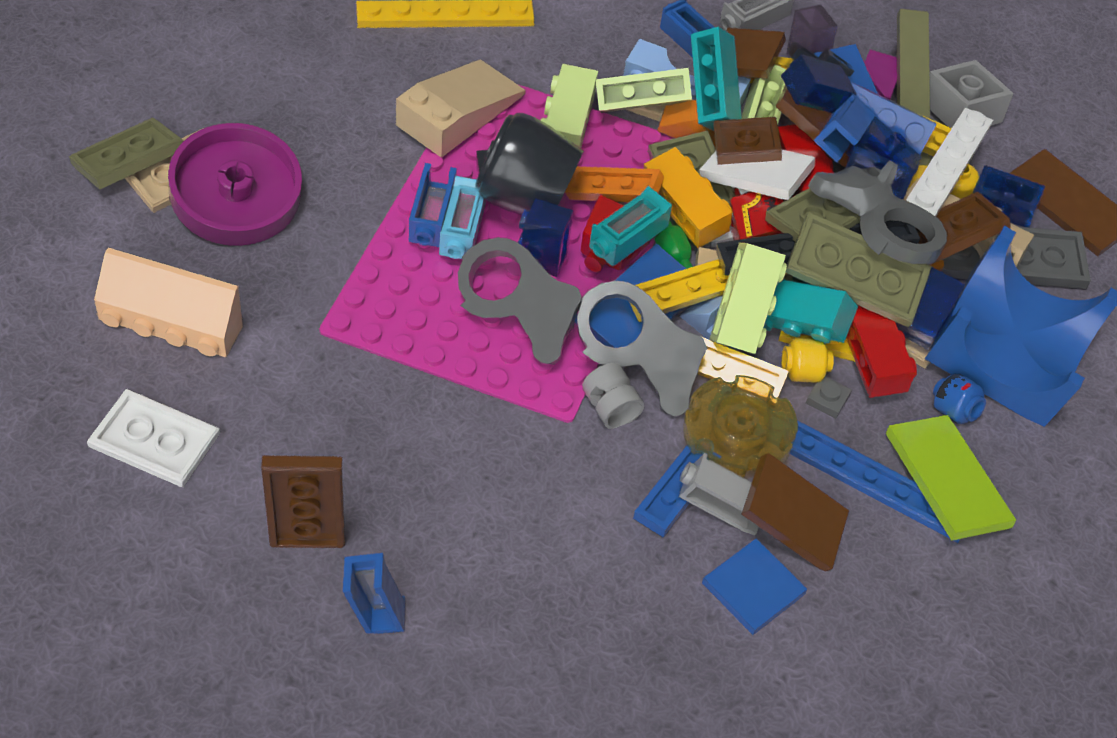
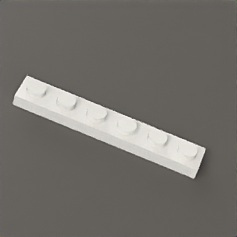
M965 108L906 200L927 210L936 217L989 131L993 120L985 117L979 111Z

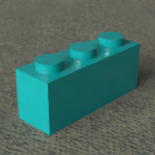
M720 27L692 33L691 44L698 124L714 131L713 121L742 119L735 38Z
M782 280L780 283L777 282L774 291L776 305L772 314L767 315L763 328H766V331H771L772 328L781 329L784 333L794 337H800L801 334H805L824 343H830L831 340L844 343L858 306L846 291Z

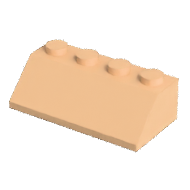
M112 248L106 250L94 299L98 319L110 327H118L120 325L133 329L138 335L143 337L153 335L163 338L173 346L181 347L186 345L196 348L206 356L219 355L227 357L243 327L239 288L237 285Z

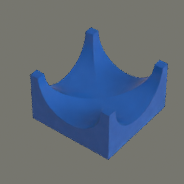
M1004 226L972 269L925 359L951 375H964L983 388L984 394L1020 416L1045 427L1081 388L1085 378L1075 371L1098 330L1117 306V290L1111 287L1107 292L1095 298L1070 300L1050 295L1038 289L1027 281L1017 269L1011 254V244L1016 232Z

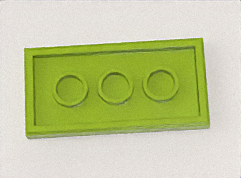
M948 415L889 425L885 434L951 541L1013 528L1017 521Z

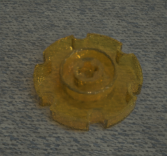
M736 375L733 382H726L721 377H717L701 385L691 396L689 409L685 412L683 432L686 443L693 454L705 453L707 454V460H711L745 478L747 471H756L760 457L766 453H770L782 463L788 459L793 446L791 442L795 440L798 431L796 413L787 398L780 399L773 395L775 387L761 379ZM713 452H715V453H717L718 455H720L721 458H719V457H717L716 455H714Z

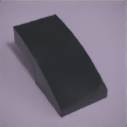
M794 40L787 50L790 57L795 61L822 73L836 76H852L855 72L850 63L827 47L818 57Z

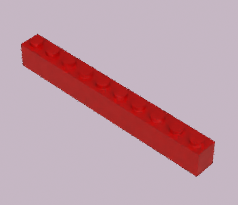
M797 125L778 127L782 150L815 157V167L792 195L794 197L809 189L808 185L817 172L833 173V162L830 157L826 156L825 151ZM857 305L858 308L846 339L869 398L908 392L913 378L917 375V366L915 360L909 357L905 347L904 333L898 330L895 321Z

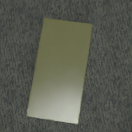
M808 212L791 252L785 273L814 286L846 291L857 305L909 327L915 317L932 266L898 261L884 253L878 255L868 246L861 234Z

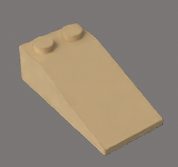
M480 59L421 81L396 98V126L442 158L524 96L525 89Z

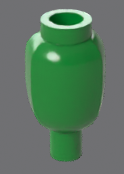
M669 221L668 227L655 236V244H658L686 269L693 267L690 262L692 249L688 238L680 226L673 225Z

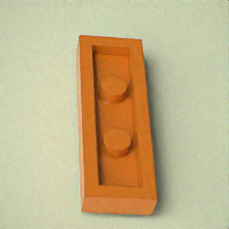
M577 166L565 194L569 200L597 201L598 197L602 195L615 202H630L648 186L659 193L664 175L660 169Z

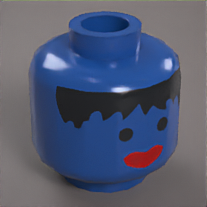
M952 374L946 379H940L933 389L935 409L943 415H948L955 423L964 424L968 421H975L985 409L986 399L984 398L983 388L962 374Z

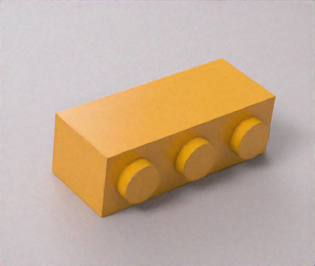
M674 147L644 163L643 169L661 170L664 179L658 194L672 204L670 216L697 248L730 231L732 216L730 205L725 199H720L713 191V187L707 178L700 176L688 156H683Z

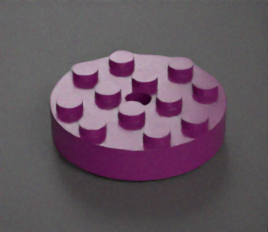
M223 123L201 129L179 145L170 161L168 170L169 199L176 216L190 231L214 243L241 246L259 243L272 238L285 229L292 221L300 204L302 173L294 152L278 136L257 126L242 123Z

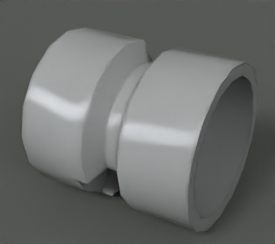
M618 363L602 365L584 379L582 389L591 404L596 406L597 414L608 429H614L630 423L642 413L644 402L636 389L630 385V379Z

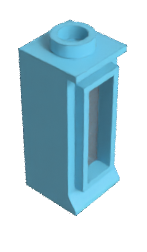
M455 177L454 187L442 231L440 232L439 255L463 259L462 256L467 250L476 244L486 200L480 195L479 189L475 186L476 179Z

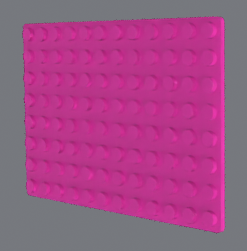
M519 85L525 89L524 96L442 158L426 147L322 322L319 331L325 337L570 423L575 419L586 395L582 389L584 379L598 368L600 364L582 353L586 347L579 337L578 325L574 323L573 330L564 341L560 361L555 364H541L534 357L531 339L515 315L501 318H482L471 314L460 306L466 301L458 285V271L463 259L439 255V247L409 242V218L425 163L431 164L432 182L448 184L450 167L457 168V176L477 180L476 150H488L508 115L514 116L516 113H524L539 120L541 118L547 119L548 115H544L546 100L548 96H553ZM591 108L581 146L584 152L577 166L643 169L644 163L651 160L648 153V145L674 138L656 129ZM461 193L460 203L456 208L452 227L467 229L476 196ZM564 193L550 222L507 211L486 200L476 244L482 240L497 237L508 238L518 242L529 250L549 275L560 282L577 287L583 298L586 292L600 283L615 281L654 246L655 236L651 239L649 245L623 270H616L604 265L601 271L593 272L585 266L584 259L586 255L582 254L580 249L583 231L596 201L569 200ZM429 196L423 219L438 221L444 199ZM502 256L488 259L475 271L472 281L473 291L482 299L493 301L505 298L519 285L521 278L520 265L513 259Z

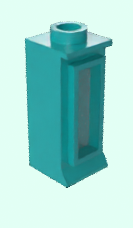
M648 186L639 196L598 225H592L589 247L598 257L603 258L612 266L616 265L668 227L672 204Z

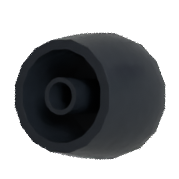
M516 113L514 116L508 115L495 140H492L484 157L486 159L477 177L475 186L479 189L480 195L495 206L510 212L550 222L584 151L550 125L524 113Z

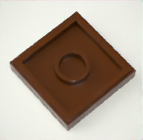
M728 27L726 31L735 38L738 76L768 79L786 41L785 32Z
M776 117L713 121L718 165L782 161V149Z

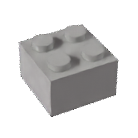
M977 60L933 70L929 73L930 110L948 127L952 128L965 108L981 112L985 117L993 120L992 125L1003 122L1014 93Z

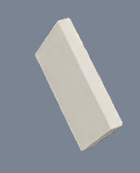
M782 150V161L718 165L715 151L700 168V176L707 178L710 182L789 200L815 167V157Z
M125 389L88 439L87 445L92 449L183 488L220 435V428Z

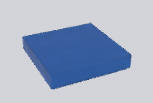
M754 539L706 575L702 581V584L752 635L798 601L807 591V588L757 539Z

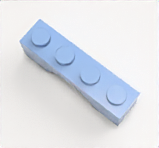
M639 39L626 60L624 76L675 70L676 68L669 61L666 48ZM689 75L692 100H696L695 79L693 75ZM738 76L740 105L742 107L746 100L750 79Z

